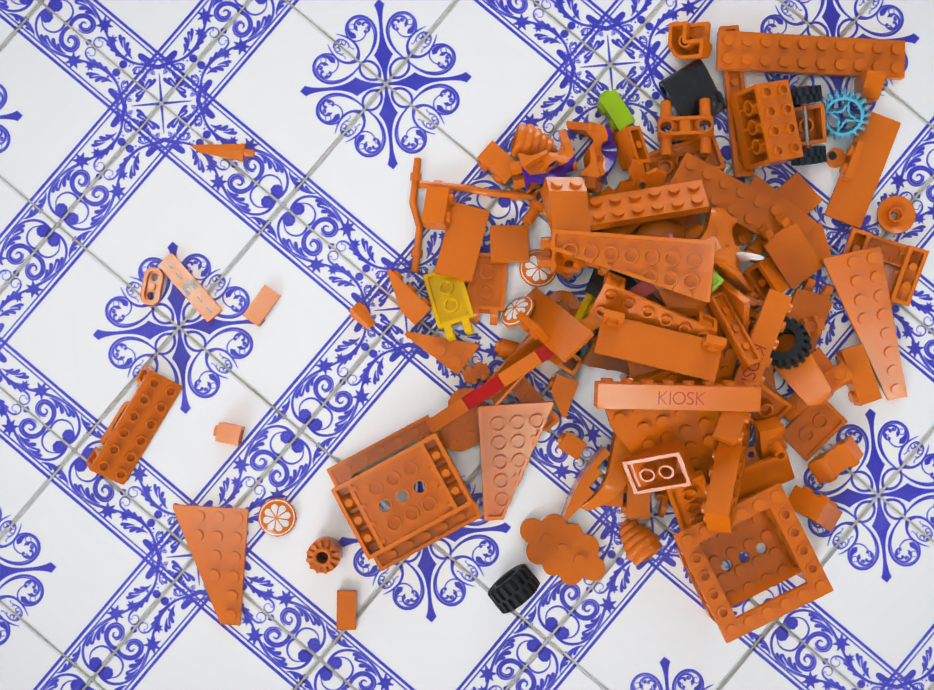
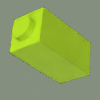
M608 89L599 95L597 109L602 116L605 115L608 120L607 125L612 127L615 132L632 126L636 120L616 89L612 91Z

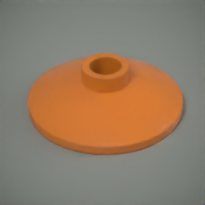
M890 196L884 199L878 206L877 221L889 233H903L910 229L915 221L914 206L905 197ZM892 212L896 214L895 219L891 217Z

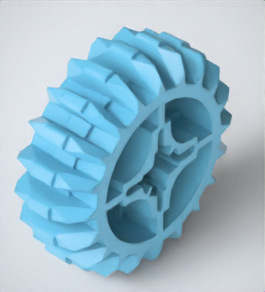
M846 88L842 89L843 94H839V91L836 89L834 97L828 93L829 101L826 99L821 101L825 105L826 130L828 129L826 135L829 137L833 133V140H836L838 135H840L841 141H844V135H848V139L851 140L852 133L859 136L858 128L861 131L865 130L862 123L869 124V120L864 118L871 116L870 112L865 111L870 108V105H863L867 99L864 97L859 100L861 97L860 92L853 96L854 89H851L849 94H846ZM845 100L841 107L830 108L835 102ZM851 102H854L859 107L860 116L850 111ZM846 108V113L849 116H844L840 123V115L838 114L843 113ZM827 113L837 119L836 127H833L828 122ZM846 122H856L850 128L841 129Z

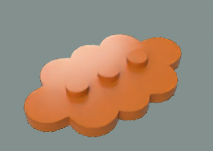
M549 514L542 521L536 518H528L521 523L520 534L528 542L526 547L528 560L536 565L542 564L544 571L548 575H559L561 580L568 585L579 583L583 577L590 581H596L604 575L605 564L597 556L599 551L597 539L593 535L583 534L578 524H566L564 518L558 514Z

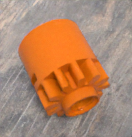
M323 536L316 539L306 552V562L309 563V568L314 569L317 574L319 572L327 574V572L334 570L343 556L340 542L331 536ZM321 552H325L328 558H323Z

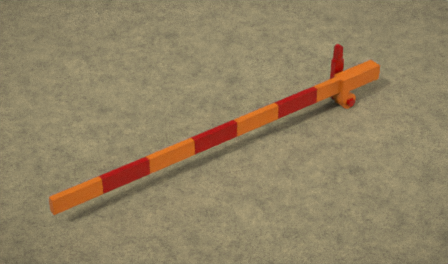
M671 233L667 235L668 238H675ZM714 235L706 239L716 241V251L722 248ZM641 281L628 291L645 298L660 287ZM589 315L580 322L593 331L600 327L601 319ZM542 345L426 420V423L431 431L435 433L555 354L545 345Z

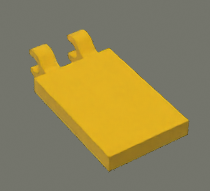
M434 272L423 275L437 327L439 330L444 329L446 339L449 342L457 339L452 326L460 323L463 324V329L467 336L474 334L475 332L470 320L476 317L465 281L437 275Z

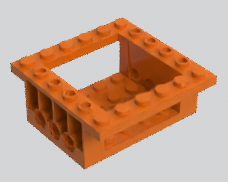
M429 415L416 420L326 469L335 485L331 489L333 496L367 559L374 558L380 572L482 517L477 504L438 432L433 433L426 423V420L430 419ZM418 439L420 440L418 443L386 459L385 461L375 465L374 467L362 472L361 474L355 477L352 476L353 474L374 464L375 462L385 458L386 456L398 451L399 449L409 445L410 443ZM422 481L425 484L426 488L423 492H417L414 489L416 482ZM399 491H405L408 494L406 501L401 502L397 499ZM387 500L390 503L388 511L380 509L379 503L381 501Z
M779 482L738 502L732 534L710 531L703 520L673 534L677 546L674 548L707 615L717 624L726 643L744 636L834 591ZM759 543H764L765 545L763 553H757L756 546ZM745 551L748 553V559L745 562H741L739 554ZM725 560L731 562V567L728 570H723L721 567L722 562ZM795 575L806 581L738 616H735L731 608Z

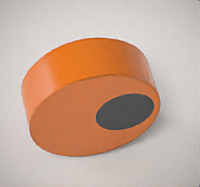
M834 148L826 154V164L831 168H838L846 161L844 151L839 148Z

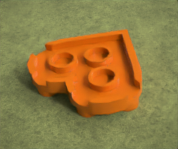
M458 389L448 400V406L474 389ZM484 400L483 402H481V403L478 404L477 406H479V405H487V403H486V401ZM477 406L440 429V439L446 448L451 451L461 452L479 444Z

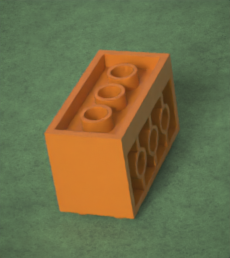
M788 79L754 84L729 96L744 171L776 166L804 156Z

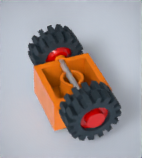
M821 85L791 88L793 105L800 104V106H794L804 155L803 157L791 160V165L802 166L826 162V146H811L812 144L827 142L824 103L808 104L822 101Z

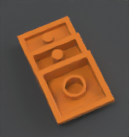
M600 446L577 476L561 512L566 521L594 494L589 487L602 474L597 467L611 454L606 448Z

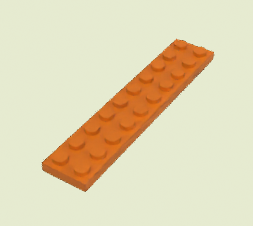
M718 30L716 39V70L858 78L867 70L887 71L885 79L902 80L905 78V41Z

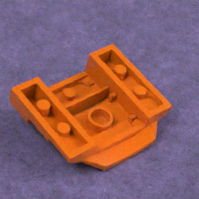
M851 227L843 253L880 246L891 306L897 303L909 306L929 251Z

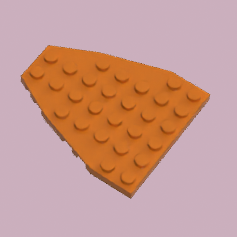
M718 365L715 383H722L723 379ZM661 369L633 380V382H641V379L649 378L654 379V382H662V379H673L674 382L682 383V379L694 380V383H702L701 379ZM605 409L610 427L632 455H636L663 442L683 439L694 471L701 470L706 483H710L709 468L710 465H714L712 453L713 449L717 448L718 445L716 439L711 438V434L720 411Z

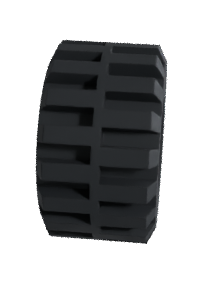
M785 316L786 326L782 333L779 332L778 337L783 334H792L796 338L795 344L787 352L772 350L770 358H773L771 365L777 366L780 369L783 367L791 369L790 366L798 367L797 363L801 361L803 364L806 361L804 357H809V349L812 348V345L810 343L811 338L803 324L797 322L794 318L790 320Z
M520 564L501 576L489 589L488 596L501 613H509L531 598L537 591L540 582L526 564Z

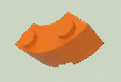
M851 435L830 446V450L818 454L807 464L819 484L826 481L827 483L835 481L842 471L848 467L853 468L860 463L859 460L864 454Z

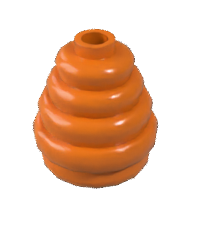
M519 124L513 137L510 154L519 160L518 153L534 155L544 150L555 153L557 145H554V140L548 138L546 133H542V130L535 128L533 124Z
M629 518L620 524L619 535L621 536V543H623L622 548L626 552V558L629 561L632 560L635 566L644 563L662 549L659 536L653 533L650 528H645L644 524H639L637 520L630 521Z

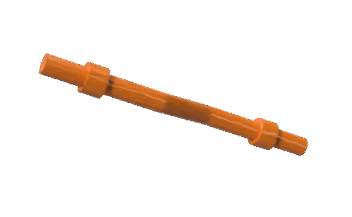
M417 157L414 158L413 172L410 173V181L412 182L409 200L416 226L414 249L411 251V257H413L411 272L419 273L420 258L423 255L421 247L424 229L417 206L419 181L422 178L420 173L422 159Z
M434 180V182L419 181V188L427 189V186L450 187L451 191L510 198V200L518 201V199L532 200L534 194L533 192H521L519 189H510L509 191L487 189L466 184L442 183L441 180Z

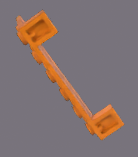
M607 271L604 276L603 287L589 311L590 315L602 319L604 310L609 309L625 313V319L702 338L706 334L716 335L718 319L699 311L694 320L625 289L626 278Z
M605 309L594 353L714 382L721 351L726 347L727 338L706 334L702 338L625 319V313Z
M146 364L135 380L139 385L138 389L102 448L95 446L86 461L90 471L122 485L126 483L183 388L182 385L156 373L152 367Z

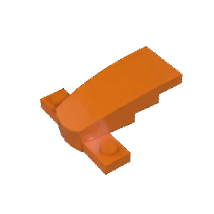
M792 334L779 336L777 339L780 341L776 351H789L795 344V336ZM811 353L809 357H804L806 361L803 364L801 361L797 363L798 367L790 366L791 369H786L785 367L780 369L774 366L795 391L793 395L786 399L793 405L784 415L789 422L808 409L817 408L831 399L835 391L855 379L843 361L824 374Z

